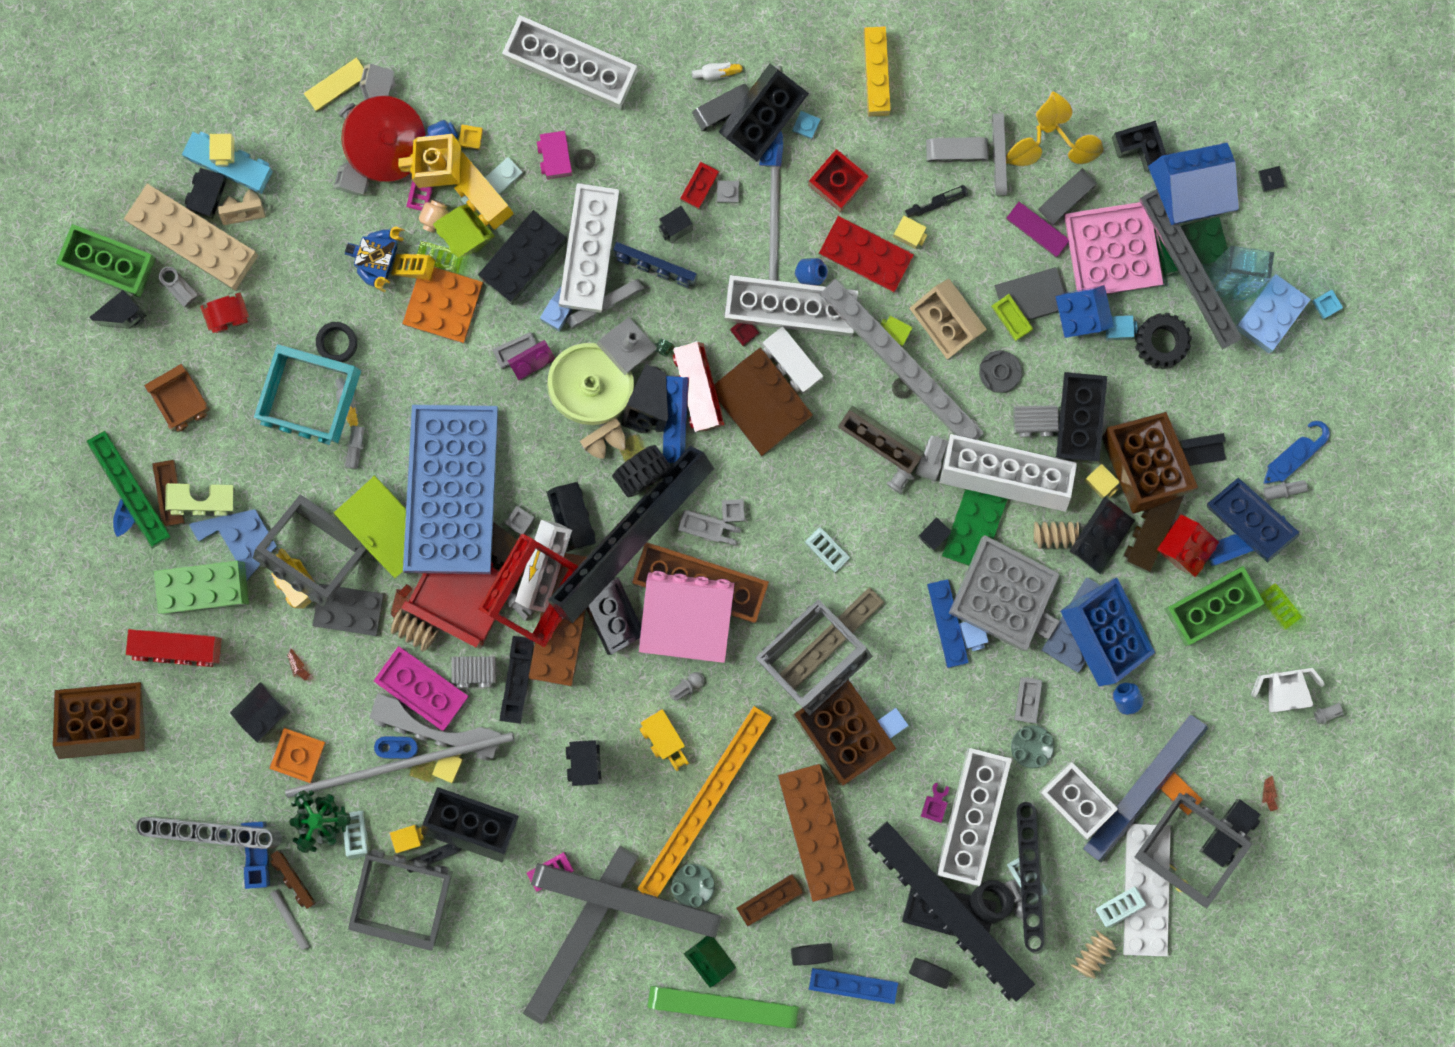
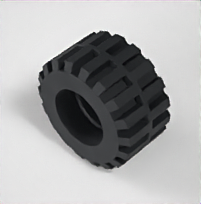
M1158 313L1155 316L1149 317L1138 329L1137 336L1135 337V349L1139 351L1138 356L1140 359L1143 358L1145 360L1144 363L1146 365L1150 364L1155 369L1158 367L1166 369L1167 367L1175 366L1186 357L1191 348L1190 341H1192V336H1189V327L1186 328L1184 325L1186 322L1184 320L1180 321L1178 319L1179 316H1171L1170 313ZM1165 329L1174 336L1175 347L1171 352L1162 353L1154 348L1151 336L1156 330Z
M652 445L628 459L615 470L612 477L626 497L629 498L641 493L658 481L670 469L671 465L658 447Z

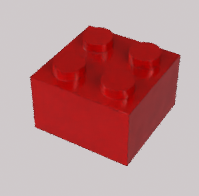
M835 149L810 178L808 186L841 213L866 184L869 176L839 150Z
M1181 514L1157 550L1176 568L1196 578L1211 554L1215 551L1219 541L1200 523Z

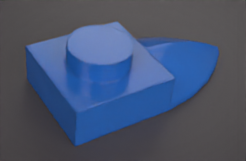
M781 131L761 156L760 166L781 167L783 153V136Z
M121 499L113 518V528L116 537L126 533L135 523Z

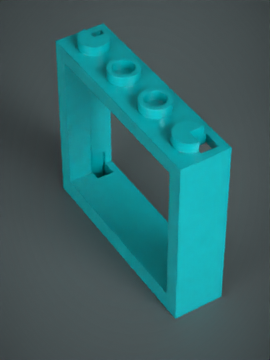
M277 344L254 418L261 421L260 425L268 428L276 425L280 427V431L291 434L293 430L299 432L298 436L306 439H311V436L317 437L318 442L330 445L331 442L338 444L362 370L353 365ZM287 358L347 375L329 433L269 416Z

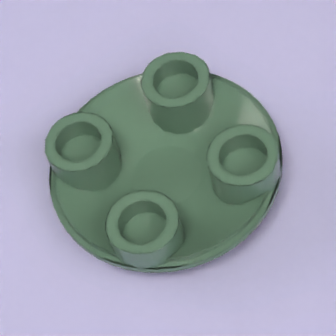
M1025 726L1019 729L1012 738V755L1020 765L1026 768L1043 767L1053 755V738L1047 730L1040 726Z
M685 865L675 873L672 879V893L681 904L699 907L706 904L714 893V878L710 871L701 865Z

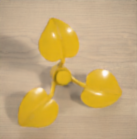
M1052 91L1047 101L1036 113L1039 123L1036 126V142L1030 137L1017 142L1006 155V163L1016 166H1028L1037 162L1042 155V149L1038 146L1041 143V131L1050 133L1056 129L1072 148L1068 152V158L1076 164H1085L1095 160L1103 153L1104 149L1101 140L1095 135L1082 136L1075 144L1068 139L1058 124L1069 121L1073 110L1070 103L1063 96Z

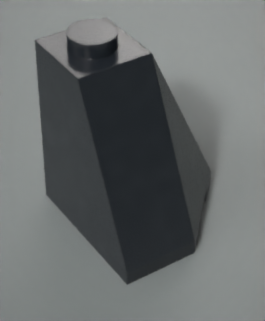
M647 364L628 400L621 423L622 426L640 434L647 433L651 429H655L656 432H663L668 420L666 372L661 371L658 367Z

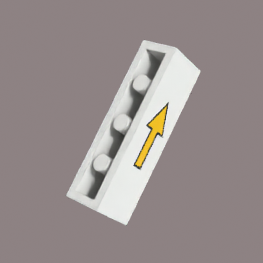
M541 519L535 540L564 557L572 530L559 523ZM535 549L526 565L515 602L528 609L545 612L561 564Z

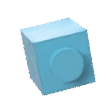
M1133 315L1112 316L1114 327L1106 330V341L1133 339L1134 334H1137V321H1133Z

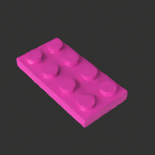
M400 646L397 647L373 680L442 731H445L469 697Z

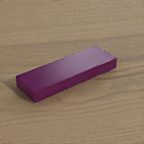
M1018 202L1006 217L1007 221L1054 257H1057L1069 242L1068 238L1021 202Z

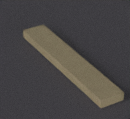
M869 587L838 619L853 633L884 601ZM831 624L780 673L781 677L795 690L846 638Z

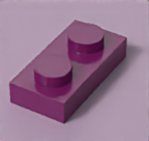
M543 340L509 359L508 363L519 381L553 362L555 357L546 341Z

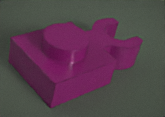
M934 783L932 786L933 798L926 796L920 817L942 823L948 802L942 801V799L948 794L949 787L945 786L944 792L939 793L936 789L938 783Z

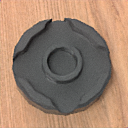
M997 350L990 352L984 357L979 367L981 382L987 389L993 392H1008L1017 386L1021 379L1022 368L1020 361L1015 355L1007 351Z

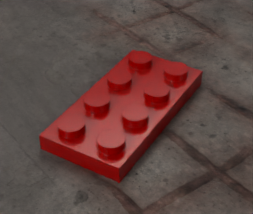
M837 216L818 253L893 293L914 254L840 216Z

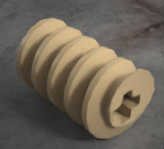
M1034 522V543H1037L1039 549L1042 548L1043 543H1046L1047 549H1050L1052 543L1055 544L1056 549L1059 548L1060 543H1063L1064 548L1067 549L1069 543L1073 546L1079 537L1078 522L1075 528L1072 522H1068L1067 527H1065L1063 522H1060L1058 528L1055 522H1051L1049 528L1046 522H1042L1041 527H1039L1038 522Z
M401 608L392 622L391 634L394 635L399 631L398 637L400 639L406 636L407 643L414 640V647H418L421 644V651H426L437 637L439 629L432 633V625L425 629V621L418 625V617L409 620L410 613L408 612L405 616H402L403 609Z
M1097 930L1095 932L1098 937H1090L1094 944H1085L1089 951H1080L1083 959L1075 958L1078 966L1071 964L1073 968L1084 976L1093 979L1096 978L1093 970L1101 971L1098 963L1106 964L1103 956L1111 957L1108 949L1116 950L1113 942Z

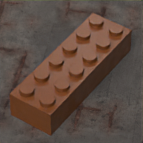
M648 542L643 547L632 581L633 585L646 588L648 572L652 573L654 571H661L666 575L683 574L690 578L706 577L708 580L714 581L719 579L728 580L730 583H734L730 616L756 624L769 581Z
M569 553L564 554V558L577 566L587 558ZM563 565L560 567L552 595L558 589L569 570ZM586 609L573 623L562 618L545 648L535 643L529 679L573 686Z
M820 764L778 775L812 902L854 891Z

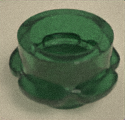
M660 338L658 343L654 344L657 348L656 352L665 357L668 354L673 355L675 346L667 340Z

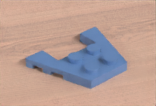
M255 509L189 524L199 542L219 531L235 560L245 562L247 581L260 567V563L253 559L255 548L269 531ZM274 540L266 548L271 553L277 548Z

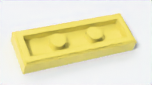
M356 57L306 91L304 95L317 112L360 83L364 68Z

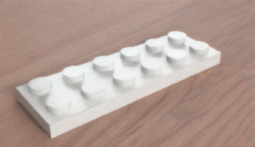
M577 183L559 307L601 313L619 189Z
M1132 824L1126 831L1125 892L1136 886L1147 906L1124 919L1123 955L1167 956L1169 882L1134 858L1157 825ZM1170 825L1164 827L1146 853V855L1167 870L1170 868ZM1132 895L1128 896L1132 904L1136 906L1137 904ZM1124 901V907H1125V909H1126V910H1129L1127 904H1126L1125 901Z

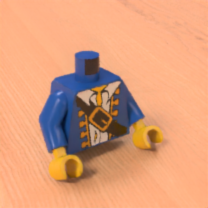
M399 227L369 233L367 237L361 238L360 245L348 242L345 249V255L355 258L354 266L357 268V274L367 285L375 287L382 292H386L383 289V285L385 283L390 284L388 277L398 247V242L395 240H404V238L399 237V233L405 231V229Z

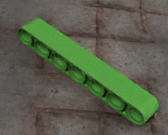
M650 986L647 1008L785 1028H796L799 1006L796 1005L787 1006L782 1003H766L760 1000H744L739 997H723L717 994H701L696 991H679L674 988H658L656 986Z

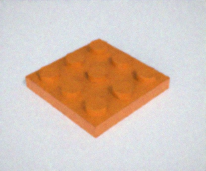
M434 267L431 280L416 279L402 324L464 344L483 282Z

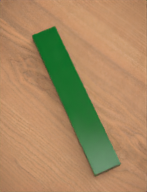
M106 431L86 440L88 447L151 549L171 539L168 531Z

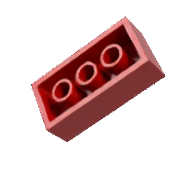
M128 629L126 655L132 656L131 660L149 662V658H153V662L170 664V660H175V664L192 666L193 661L197 662L196 666L213 667V663L219 664L222 638Z

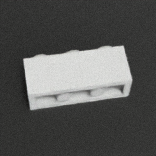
M783 326L762 343L764 346L762 350L769 359L773 358L778 365L775 367L782 376L787 375L790 378L791 382L789 384L796 393L800 391L804 394L823 379V375Z

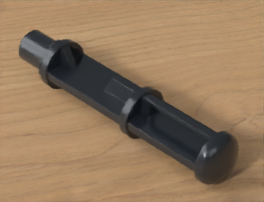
M961 185L932 197L931 203L921 207L914 204L911 208L905 210V214L908 218L914 215L920 216L967 197L968 190L965 185ZM961 187V191L945 197V193ZM963 193V197L947 203L948 199Z
M446 844L409 861L423 860L427 862V865H430L461 852L462 848Z

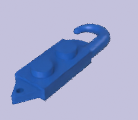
M1312 421L1309 423L1308 427L1310 428L1319 426L1322 429V435L1315 442L1307 437L1298 438L1266 466L1268 469L1263 484L1277 481L1283 482L1328 441L1330 436L1328 426L1322 421Z

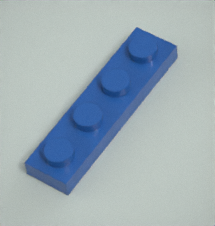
M666 376L668 420L663 431V456L670 463H675L685 452L688 377Z
M948 579L927 584L947 668L968 663L958 618L949 614L954 601Z
M812 968L809 990L895 1004L898 982L818 968Z

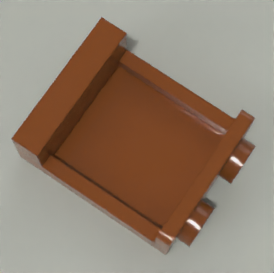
M183 364L176 366L144 385L157 404L171 431L176 430L180 432L188 427L187 423L194 419L199 421L207 416L206 412L210 410Z

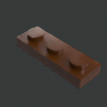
M175 460L152 463L161 521L164 527L185 524L184 515H171V511H165L166 485L168 483L179 484Z
M277 850L270 856L273 859L271 864L276 871L281 870L285 876L283 878L285 885L289 889L293 888L297 894L295 899L301 907L305 906L306 909L315 905V900L282 851Z
M790 874L736 907L748 927L803 892L793 875Z

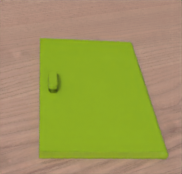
M373 475L366 484L333 513L390 575L396 579L403 572L406 508Z

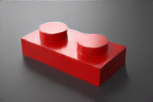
M700 161L680 200L699 210L719 171Z

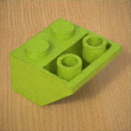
M467 204L460 205L433 223L437 229V234L445 240L450 251L457 258L480 251L495 237L489 227L485 226L478 218L479 214L477 211L473 212Z

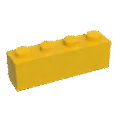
M886 26L864 27L868 117L889 116L890 94Z
M461 150L460 183L456 184L454 189L461 198L463 196L468 198L466 203L473 212L479 211L480 215L478 218L485 226L490 224L496 230L514 213Z

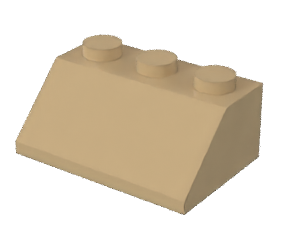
M949 278L935 286L909 308L947 360L987 330Z

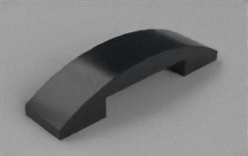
M512 637L505 692L499 719L502 722L521 724L534 646V641L527 637Z

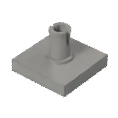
M630 317L597 342L600 349L624 375L628 374L657 350L656 346Z

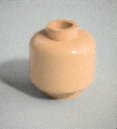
M435 200L426 202L419 215V221L424 224L423 229L435 233L437 229L433 223L449 213L447 210L448 206Z

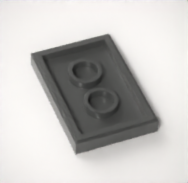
M1056 267L994 286L998 300L1010 294L1027 320L1058 312L1055 296L1064 293Z

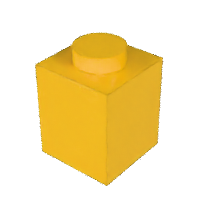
M415 824L390 832L395 852L399 853L423 845L422 840H425V837L421 834L422 828H417Z

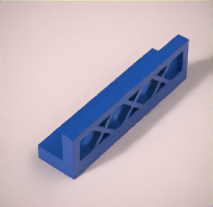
M1233 534L1218 540L1219 544L1208 560L1210 565L1214 566L1254 550L1238 535Z

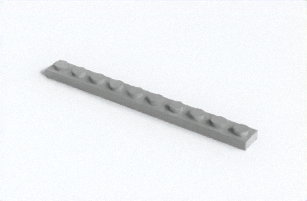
M836 278L819 294L954 435L977 440L984 433Z

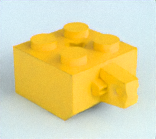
M453 134L417 137L413 140V154H411V157L399 159L398 167L402 172H410L412 174V181L418 188L459 184L461 144Z

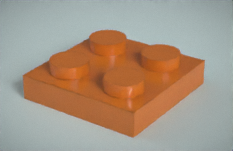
M284 728L269 769L311 783L326 742Z

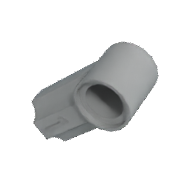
M165 267L160 271L159 280L184 308L198 297L197 293L173 267ZM169 272L175 274V280L171 283H167L164 280L165 275Z
M930 436L924 455L921 457L916 469V475L936 481L942 464L940 462L948 441L937 436Z

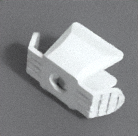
M1313 668L1257 676L1251 696L1256 697L1263 679L1269 678L1270 712L1311 707L1313 702L1303 673L1308 672L1320 687H1323L1325 684Z

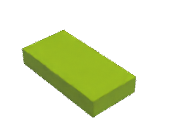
M1010 294L991 306L1015 342L1033 330Z

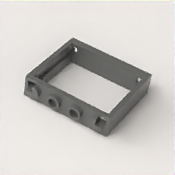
M300 494L255 548L253 559L260 563L259 566L266 567L272 571L278 579L285 580L291 584L294 590L304 593L312 602L316 601L324 607L368 550L342 522ZM295 513H298L355 552L326 589L266 549Z
M818 599L812 606H808L800 617L795 618L785 631L779 633L771 644L764 647L763 651L755 658L810 716L873 656L854 634ZM825 616L855 649L802 698L771 664Z
M1179 793L1134 858L1207 909L1252 846V843L1249 842L1251 838L1242 831L1237 833L1232 830L1233 825L1222 818L1219 821L1213 816L1215 812L1205 805L1202 808L1195 804L1196 799L1187 793L1184 795ZM1181 804L1243 846L1207 897L1146 855Z
M369 850L365 856L348 930L432 951L436 944L453 871H449L448 867L436 865V867L429 866L423 860H415L413 862L406 860V857L403 855L394 854V856L386 855L383 850ZM373 861L444 879L430 936L360 919Z

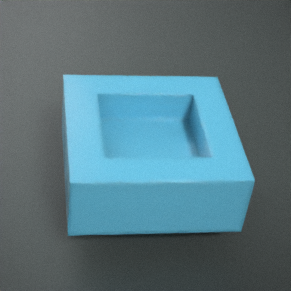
M800 111L792 131L812 139L820 118Z
M1333 290L1312 301L1322 319L1343 308Z

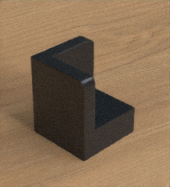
M936 517L919 534L918 538L929 549L934 551L951 534V530Z

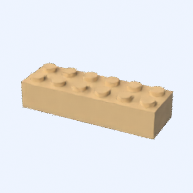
M146 184L124 218L133 227L235 291L258 257L254 250L149 184Z

